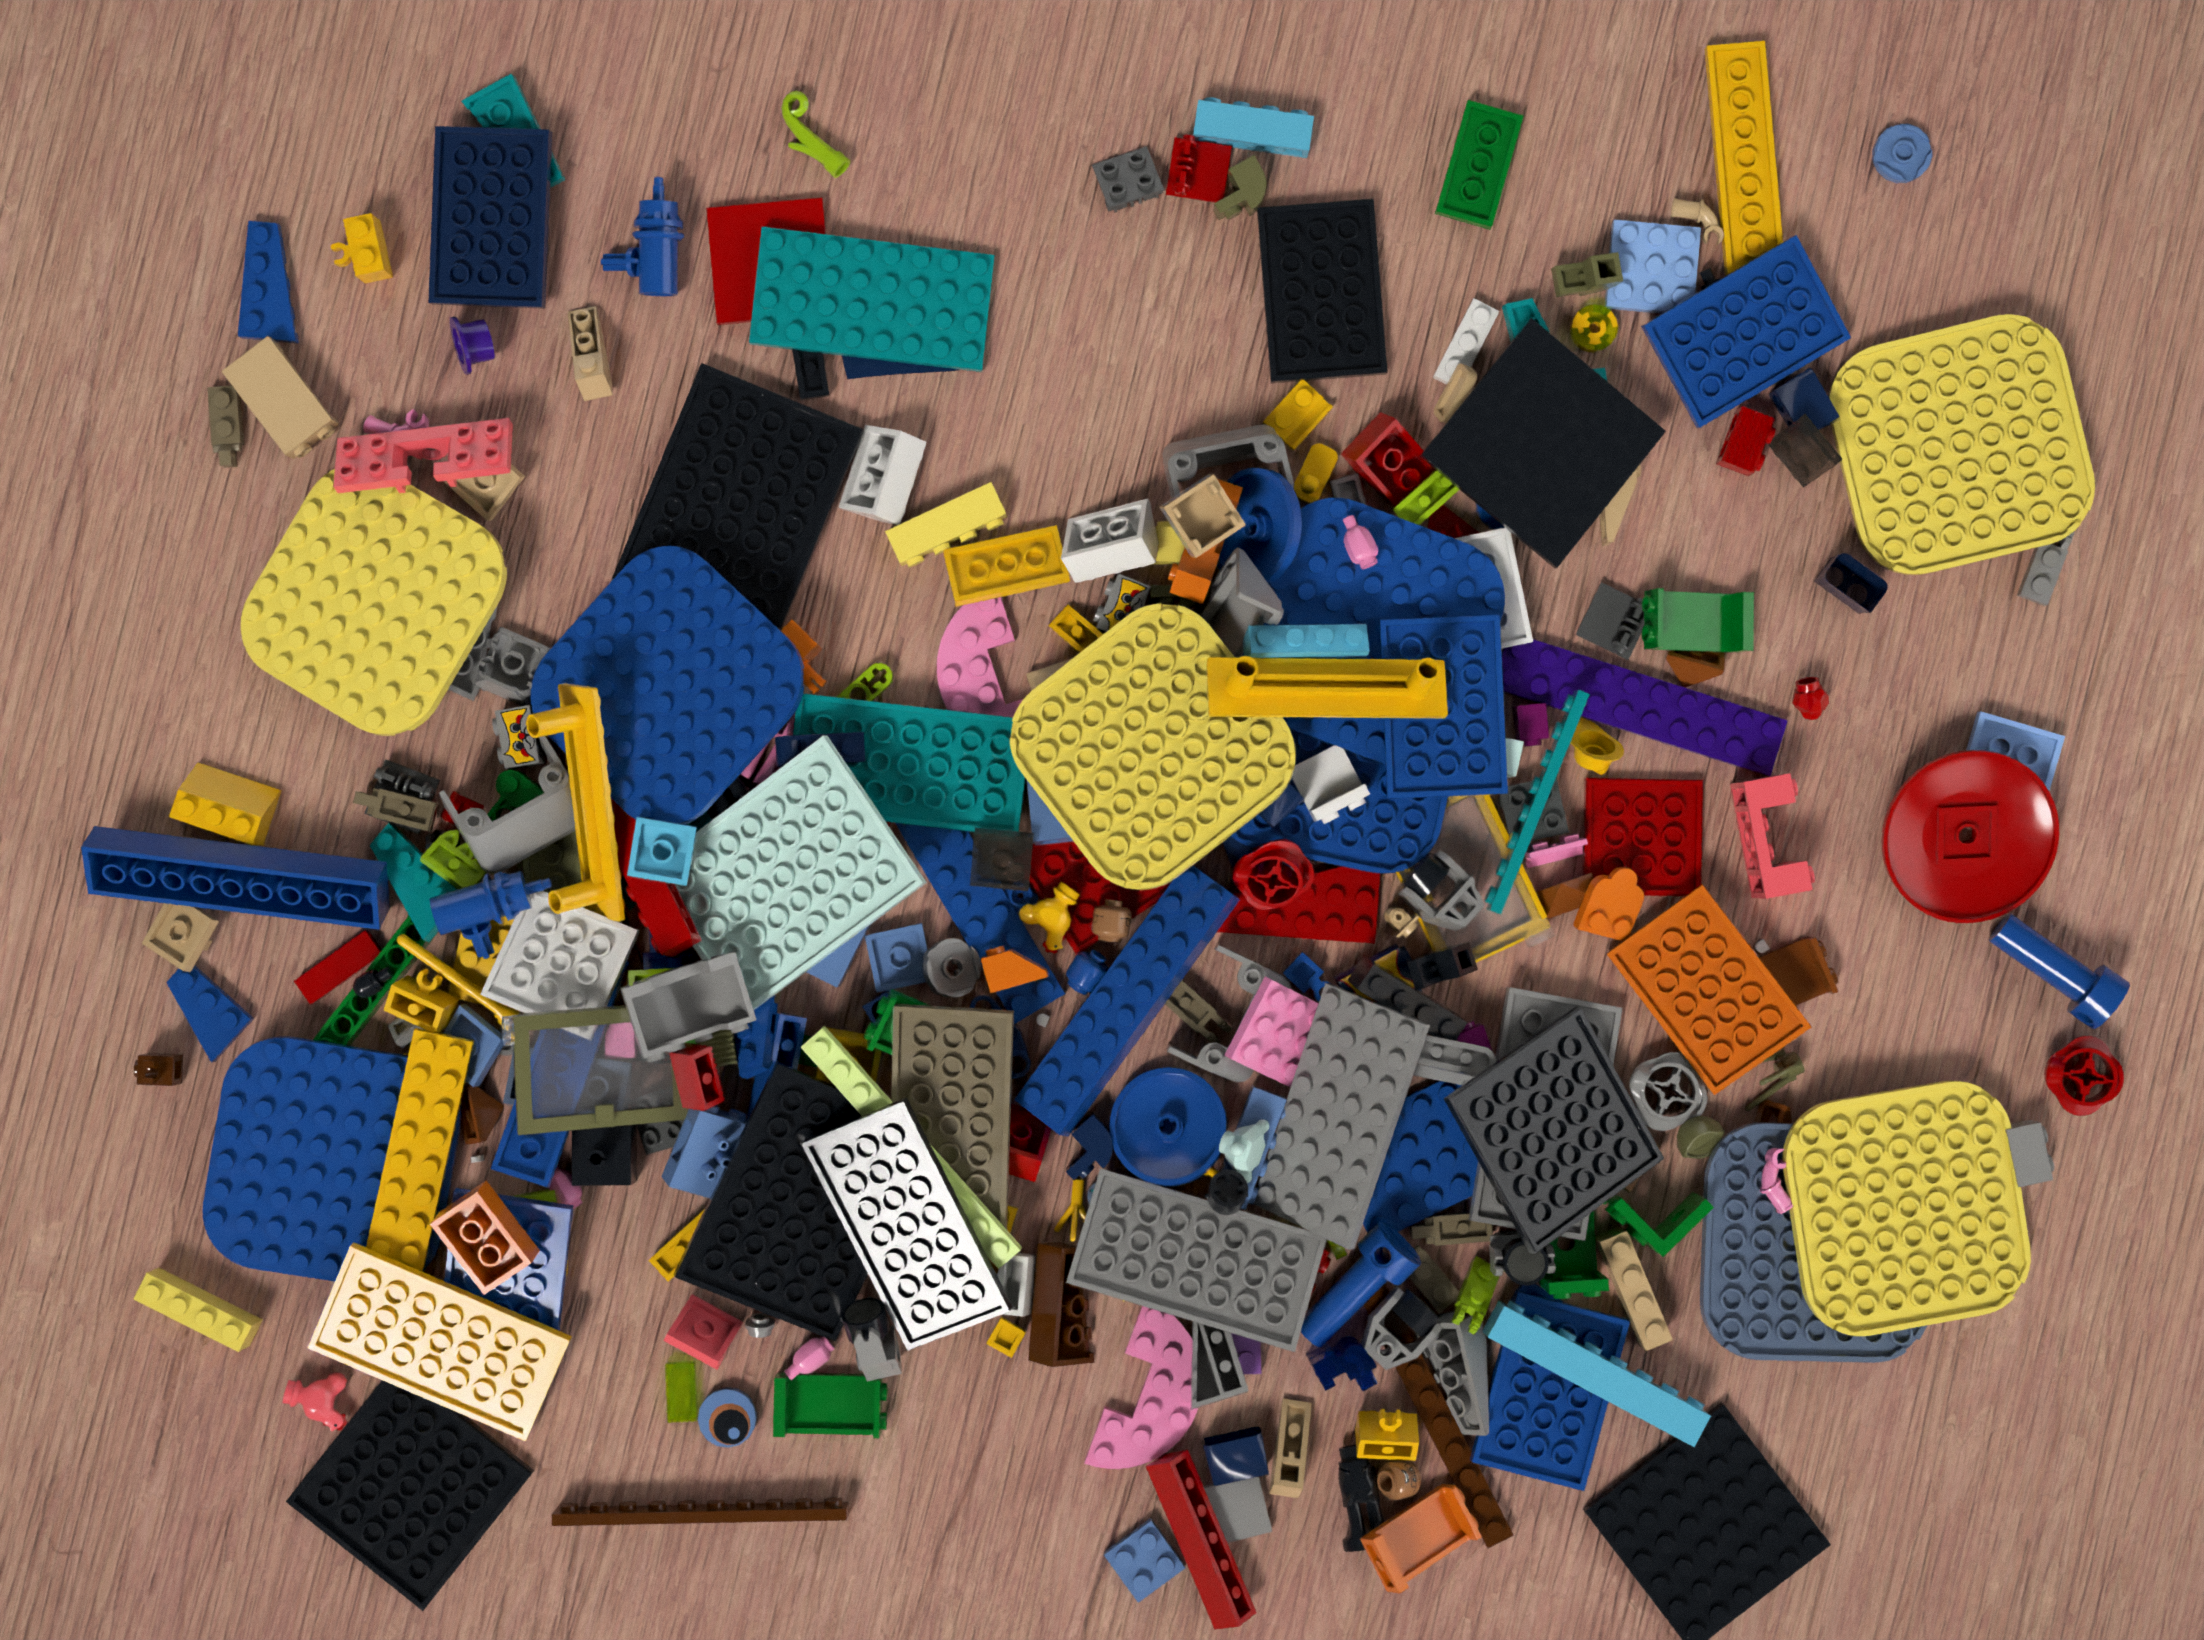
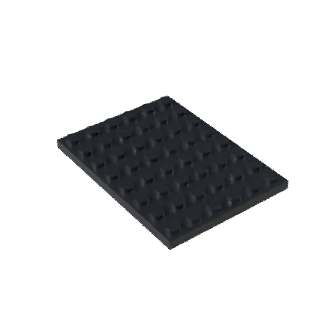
M701 363L612 579L633 558L649 549L661 546L682 547L693 551L706 560L775 626L782 630L864 430Z
M776 1061L674 1272V1277L833 1341H836L844 1325L841 1318L843 1310L856 1300L868 1273L801 1143L807 1138L861 1116L836 1086Z

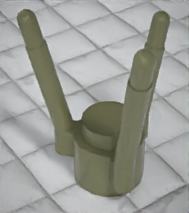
M1781 1050L1763 1061L1776 1060L1777 1062L1773 1063L1775 1072L1760 1080L1759 1084L1763 1086L1777 1078L1782 1080L1745 1107L1746 1111H1750L1787 1083L1796 1080L1797 1075L1804 1073L1803 1063L1795 1051L1786 1054L1784 1050Z

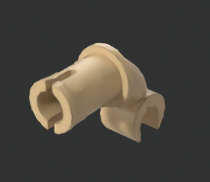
M1677 198L1673 199L1670 217L1695 219L1696 223L1701 221L1705 227V231L1702 234L1704 244L1707 243L1710 232L1717 235L1716 246L1723 240L1724 232L1719 227L1718 219L1714 212L1704 203V200L1700 199V202L1679 200Z

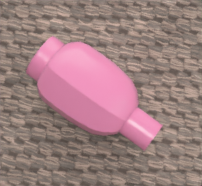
M1354 515L1344 518L1343 522L1347 529L1344 535V544L1351 561L1360 565L1362 570L1377 564L1378 547L1369 530L1358 526Z
M557 1165L549 1190H555L557 1203L574 1205L573 1209L583 1203L581 1200L582 1189L580 1186H572V1174L565 1169H559Z
M826 1337L812 1338L798 1349L793 1357V1364L784 1372L790 1380L800 1373H812L830 1359L831 1352L835 1348Z

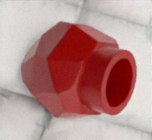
M1818 677L1801 678L1795 682L1796 689H1794L1792 704L1801 712L1803 718L1816 720L1828 706L1829 696L1820 684Z

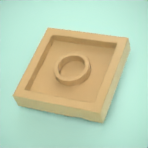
M511 464V473L457 479V487L450 488L484 519L491 521L524 479L525 475Z
M164 903L142 944L182 971L191 972L202 951L209 949L212 940L209 938L219 921L198 907Z

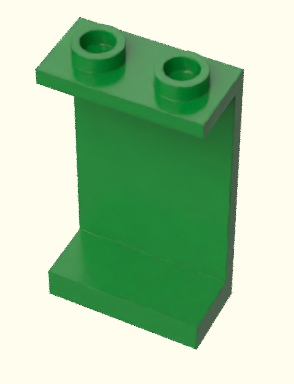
M1664 588L1644 591L1642 600L1644 626L1641 634L1644 641V650L1730 653L1754 651V592L1733 594L1664 591Z

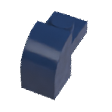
M1092 1112L1071 1133L1085 1149L1066 1168V1173L1073 1180L1078 1176L1081 1179L1085 1178L1095 1168L1092 1164L1094 1161L1104 1169L1112 1156L1113 1144L1110 1132L1106 1125Z

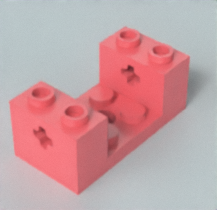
M1788 773L1731 783V793L1751 897L1768 899L1813 890L1812 883L1815 882L1814 871L1811 866H1808L1807 861H1788L1771 864V861L1774 860V851L1771 843H1767L1766 832L1769 830L1766 815L1761 812V809L1796 803L1795 796L1798 795L1796 780L1794 778L1791 779V774Z

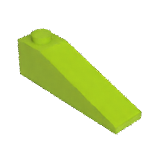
M1434 470L1392 510L1399 518L1420 525L1460 489L1437 470Z

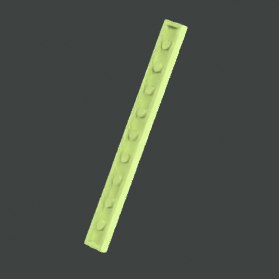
M825 1026L801 1046L803 1051L861 1116L893 1103ZM931 1145L987 1257L999 1269L1020 1252L1022 1246Z

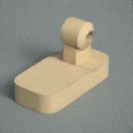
M1460 363L1455 368L1434 408L1433 413L1440 422L1446 424L1473 389L1477 381V373L1472 367Z

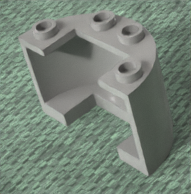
M735 952L713 956L708 960H699L638 980L633 982L632 986L627 985L620 989L643 1059H647L648 1063L665 1058L664 1052L666 1051L671 1053L685 1048L684 1042L695 1039V1043L707 1041L713 1038V1032L719 1030H731L732 1034L748 1029V1023L756 1021Z

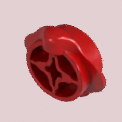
M1276 839L1255 847L1250 853L1237 861L1233 870V881L1245 896L1247 902L1263 910L1274 909L1291 903L1298 895L1307 891L1314 880L1313 865L1304 855L1301 848L1296 843L1287 839Z
M2080 1036L2073 1039L2067 1046L2055 1052L2048 1059L2044 1069V1079L2047 1087L2056 1096L2064 1110L2076 1116H2086L2096 1112L2102 1105L2111 1101L2120 1093L2124 1084V1072L2120 1063L2114 1058L2108 1046L2101 1039L2094 1036ZM2083 1053V1056L2079 1057L2078 1063L2074 1067H2065L2066 1062L2071 1057ZM2093 1053L2103 1061L2106 1068L2105 1075L2096 1072L2095 1061L2092 1060ZM2087 1072L2090 1073V1075L2095 1076L2097 1078L2089 1077V1079L2085 1078L2082 1080L2079 1077L2072 1075L2071 1073L2079 1074ZM2063 1077L2070 1078L2073 1081L2074 1091H2076L2075 1098L2066 1092L2062 1083ZM2103 1084L2099 1093L2085 1099L2094 1085Z

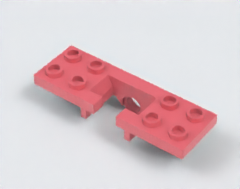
M510 418L337 438L333 487L337 493L396 487L399 493H405L406 485H411L412 472L407 466L408 456H413L420 460L422 458L438 460L445 457L448 453V461L434 463L433 476L437 482L447 481L450 487H457V479L511 473L513 424Z

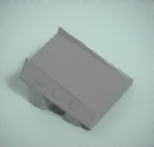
M499 627L491 640V647L487 656L481 658L477 665L478 675L474 683L483 691L491 692L519 706H526L531 700L532 680L535 671L551 648L508 629Z

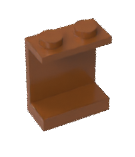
M1808 936L1759 957L1795 1005L1825 993L1834 994L1839 992L1836 986L1839 983L1838 977L1834 969L1828 967L1824 958L1827 956L1826 948L1821 940L1817 941L1816 937Z

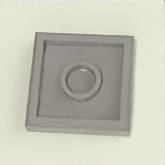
M1259 1477L1214 1486V1484L1203 1486L1227 1543L1272 1532Z

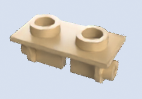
M1390 907L1384 913L1385 921L1394 929L1391 933L1393 937L1399 938L1404 936L1406 938L1418 926L1415 921L1419 916L1416 914L1408 915L1401 908Z

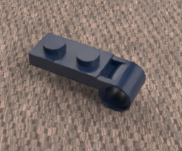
M864 732L775 737L777 767H783L822 736L829 737L846 763L865 762Z

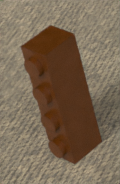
M1062 1242L1037 1244L1028 1361L1050 1367L1095 1363L1094 1353L1089 1351L1088 1340L1092 1339L1091 1327H1088L1086 1322V1311H1089V1301L1084 1297L1083 1288L1066 1283L1077 1248L1075 1245Z

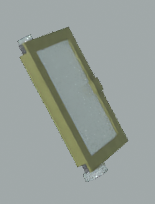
M626 1005L502 1016L504 1047L513 1046L518 1135L685 1120L689 1108L682 1107L668 1051L664 1052L665 1058L648 1063L647 1059L642 1058Z

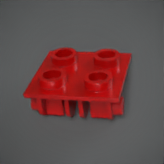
M1188 134L1183 135V138L1174 137L1166 195L1214 203L1223 199L1232 146L1196 141L1195 136Z

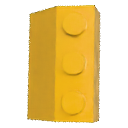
M197 762L179 787L169 817L250 845H264L282 790Z

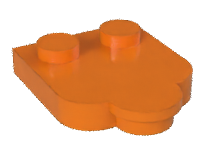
M1619 867L1614 869L1609 876L1599 875L1593 878L1588 885L1573 926L1581 931L1620 941L1627 939L1630 936L1644 901L1643 890L1637 886L1636 873L1630 868Z

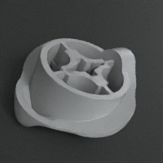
M1670 1052L1658 1058L1644 1061L1631 1074L1629 1081L1631 1096L1644 1123L1654 1130L1667 1131L1674 1129L1693 1117L1701 1116L1706 1108V1088L1698 1073L1682 1053ZM1659 1068H1674L1664 1082H1658L1649 1078ZM1682 1072L1690 1081L1692 1087L1691 1097L1682 1092L1679 1087ZM1672 1084V1090L1682 1098L1669 1096L1666 1100L1664 1098L1665 1093L1660 1088L1655 1087V1085L1668 1087ZM1645 1086L1657 1094L1658 1100L1655 1111L1646 1101ZM1673 1101L1687 1105L1684 1111L1677 1115L1663 1116L1665 1109Z

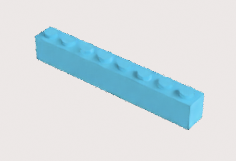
M1498 1300L1482 1330L1488 1338L1695 1447L1711 1417L1703 1409L1705 1404L1691 1396L1687 1400L1678 1396L1679 1390L1663 1382L1662 1386L1653 1383V1376L1640 1369H1637L1636 1373L1627 1369L1628 1363L1614 1355L1610 1359L1601 1355L1602 1349L1587 1341L1585 1345L1576 1342L1577 1336L1563 1328H1560L1559 1332L1549 1327L1551 1322L1537 1314L1533 1318L1523 1313L1525 1308L1509 1300L1508 1304H1505Z

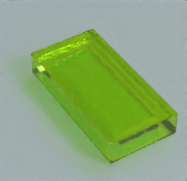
M696 1361L666 1362L668 1423L697 1421Z

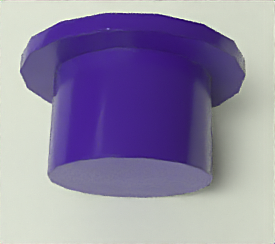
M450 317L452 340L464 374H471L472 364L494 360L493 342L484 319L460 324L457 317Z

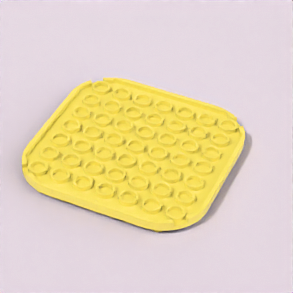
M2012 314L1997 315L1878 344L1855 354L1836 374L1828 397L1840 417L1830 423H1833L1831 427L1858 538L1863 548L1873 560L1884 568L1905 575H1922L2046 546L2062 540L2073 533L2091 509L2095 495V479L2066 357L2061 344L2052 332L2031 321L2030 318Z
M333 469L312 487L246 599L241 616V636L250 658L268 674L361 730L380 736H396L395 734L416 729L435 712L502 598L507 580V567L504 565L503 550L498 540L486 528L412 485H406L405 493H399L396 487L337 493L333 487L335 469Z
M1152 604L1139 608L1127 615L1033 689L1022 700L1012 719L1010 748L1020 772L1096 871L1110 882L1133 890L1158 888L1179 877L1277 800L1287 788L1296 763L1294 739L1283 717H1215L1208 715L1206 661L1209 657H1235L1200 615L1180 605Z
M1949 1080L1823 1102L1808 1109L1795 1121L1788 1132L1783 1147L1785 1150L1782 1153V1161L1786 1162V1168L1783 1169L1786 1192L1793 1205L1789 1212L1802 1293L1808 1307L1822 1323L1843 1334L1872 1336L1990 1314L2003 1308L2015 1298L2013 1295L2021 1283H2025L2031 1263V1251L2021 1187L2017 1185L2008 1137L2005 1129H2011L2012 1127L2005 1109L1996 1098L1977 1085Z

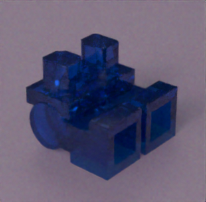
M1345 1336L1332 1348L1327 1343L1306 1354L1325 1391L1336 1386L1333 1378L1343 1373L1347 1375L1350 1381L1355 1379L1362 1391L1378 1384L1372 1372V1369L1377 1366L1355 1337Z

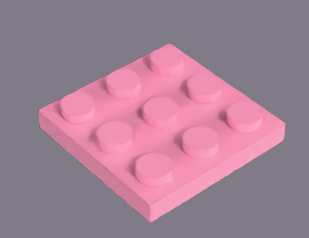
M1265 976L1225 1056L1291 1087L1319 1003Z

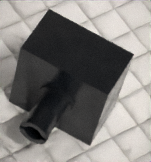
M636 1124L572 1130V1186L632 1185L637 1181Z

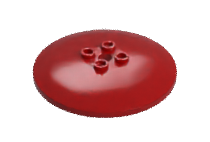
M1958 751L1936 758L1918 769L1895 794L1887 810L1882 828L1883 860L1887 873L1898 892L1923 913L1936 919L1953 923L1988 921L2003 916L2023 904L2046 879L2058 849L2060 835L2059 819L2049 790L2043 781L2027 766L2009 756L1993 751ZM1965 827H1971V838L1967 841H1960V831Z

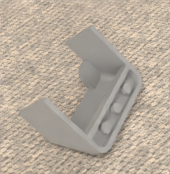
M1261 424L1168 444L1163 450V465L1171 498L1180 493L1178 482L1193 478L1197 473V469L1256 457L1265 463H1277L1279 474L1294 489V481L1283 440L1271 426Z
M545 736L539 737L543 753L550 764L540 771L538 777L539 784L544 793L492 822L487 813L479 808H470L458 814L444 790L439 792L445 809L481 868L489 874L503 872L576 831L569 775Z
M1216 944L1215 950L1242 962L1237 974V980L1242 989L1253 994V998L1265 976L1291 989V984L1285 976ZM1212 1042L1206 1044L1200 1050L1198 1057L1171 1044H1168L1166 1048L1167 1052L1234 1082L1246 1081L1254 1071L1226 1057L1225 1053L1228 1047L1219 1043Z
M1427 1035L1413 1076L1464 1085L1496 1062L1494 1053L1487 1047Z

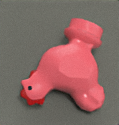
M334 1372L329 1374L327 1379L316 1380L307 1387H303L300 1380H289L285 1389L283 1403L290 1405V1407H295L300 1403L308 1418L322 1422L324 1426L330 1427L331 1431L335 1429L340 1431L347 1425L348 1421L346 1420L345 1413L340 1414L334 1408L335 1397L346 1387V1377L342 1373Z

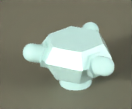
M1264 1119L1259 1120L1256 1124L1239 1127L1234 1132L1226 1131L1219 1144V1152L1225 1155L1227 1163L1233 1170L1242 1174L1247 1183L1252 1180L1251 1171L1259 1165L1266 1145L1264 1134L1269 1129V1123Z

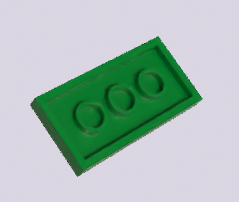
M1467 100L1435 210L1436 215L1491 230L1523 121V115Z

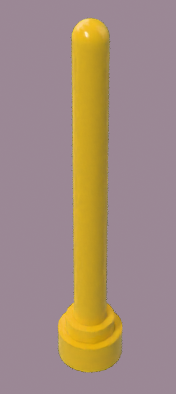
M401 934L397 937V943L495 1013L494 1017L498 1019L497 1023L505 1029H508L512 1024L513 1016H518L520 1013L518 1010L480 995L482 989L407 935Z

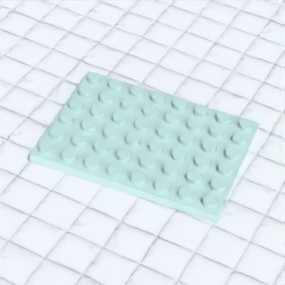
M822 736L696 832L687 886L675 885L702 941L693 945L694 949L702 960L735 952L753 1010H755L927 882L829 737Z

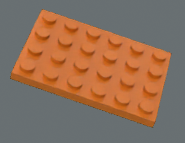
M1703 884L1607 952V956L1714 1095L1812 1028L1805 1016Z

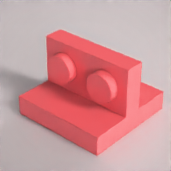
M692 1294L666 1334L664 1341L718 1370L743 1322Z

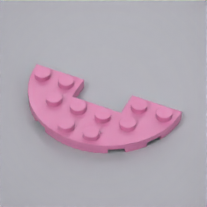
M1001 597L963 605L945 629L937 656V679L947 710L1013 718L1023 700L1021 699L1009 704L1005 703L988 653L990 649L1015 641Z
M1141 1306L1125 1349V1354L1150 1362V1369L1132 1416L1104 1406L1084 1464L1106 1469H1123L1139 1466L1162 1456L1179 1442L1189 1429L1198 1408L1191 1410L1192 1337L1176 1316Z

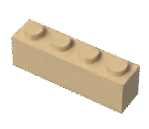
M1619 1226L1595 1236L1596 1245L1626 1316L1630 1321L1639 1346L1648 1351L1672 1341L1670 1331L1627 1230Z

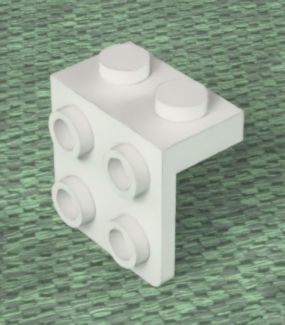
M1334 745L1295 765L1292 779L1299 793L1304 797V803L1314 822L1322 820L1323 824L1328 823L1339 817L1338 810L1348 806L1351 811L1365 804L1364 797L1370 795L1366 785L1361 784L1345 750L1341 747Z

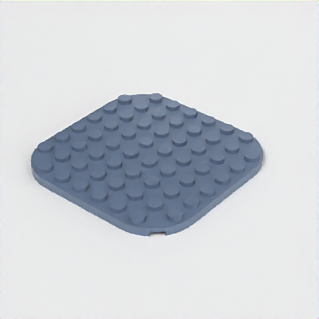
M1751 1123L1738 1127L1724 1136L1709 1156L1704 1175L1703 1197L1714 1208L1702 1220L1700 1310L1705 1326L1712 1337L1728 1351L1752 1360L1876 1363L1889 1361L1906 1353V1349L1916 1339L1919 1340L1927 1325L1872 1336H1851L1840 1333L1822 1323L1813 1314L1805 1301L1800 1283L1790 1212L1788 1210L1783 1214H1778L1766 1194H1762L1759 1191L1761 1188L1762 1171L1766 1163V1152L1771 1148L1783 1149L1788 1132L1794 1123ZM1783 1151L1777 1156L1778 1162L1782 1159ZM1779 1169L1777 1177L1781 1179V1186L1786 1192L1783 1169Z

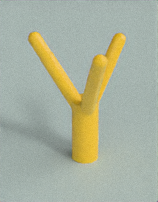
M1073 1180L1071 1204L1054 1228L1055 1232H1059L1072 1214L1071 1241L1076 1240L1078 1214H1080L1083 1223L1086 1218V1212L1082 1205L1084 1180Z

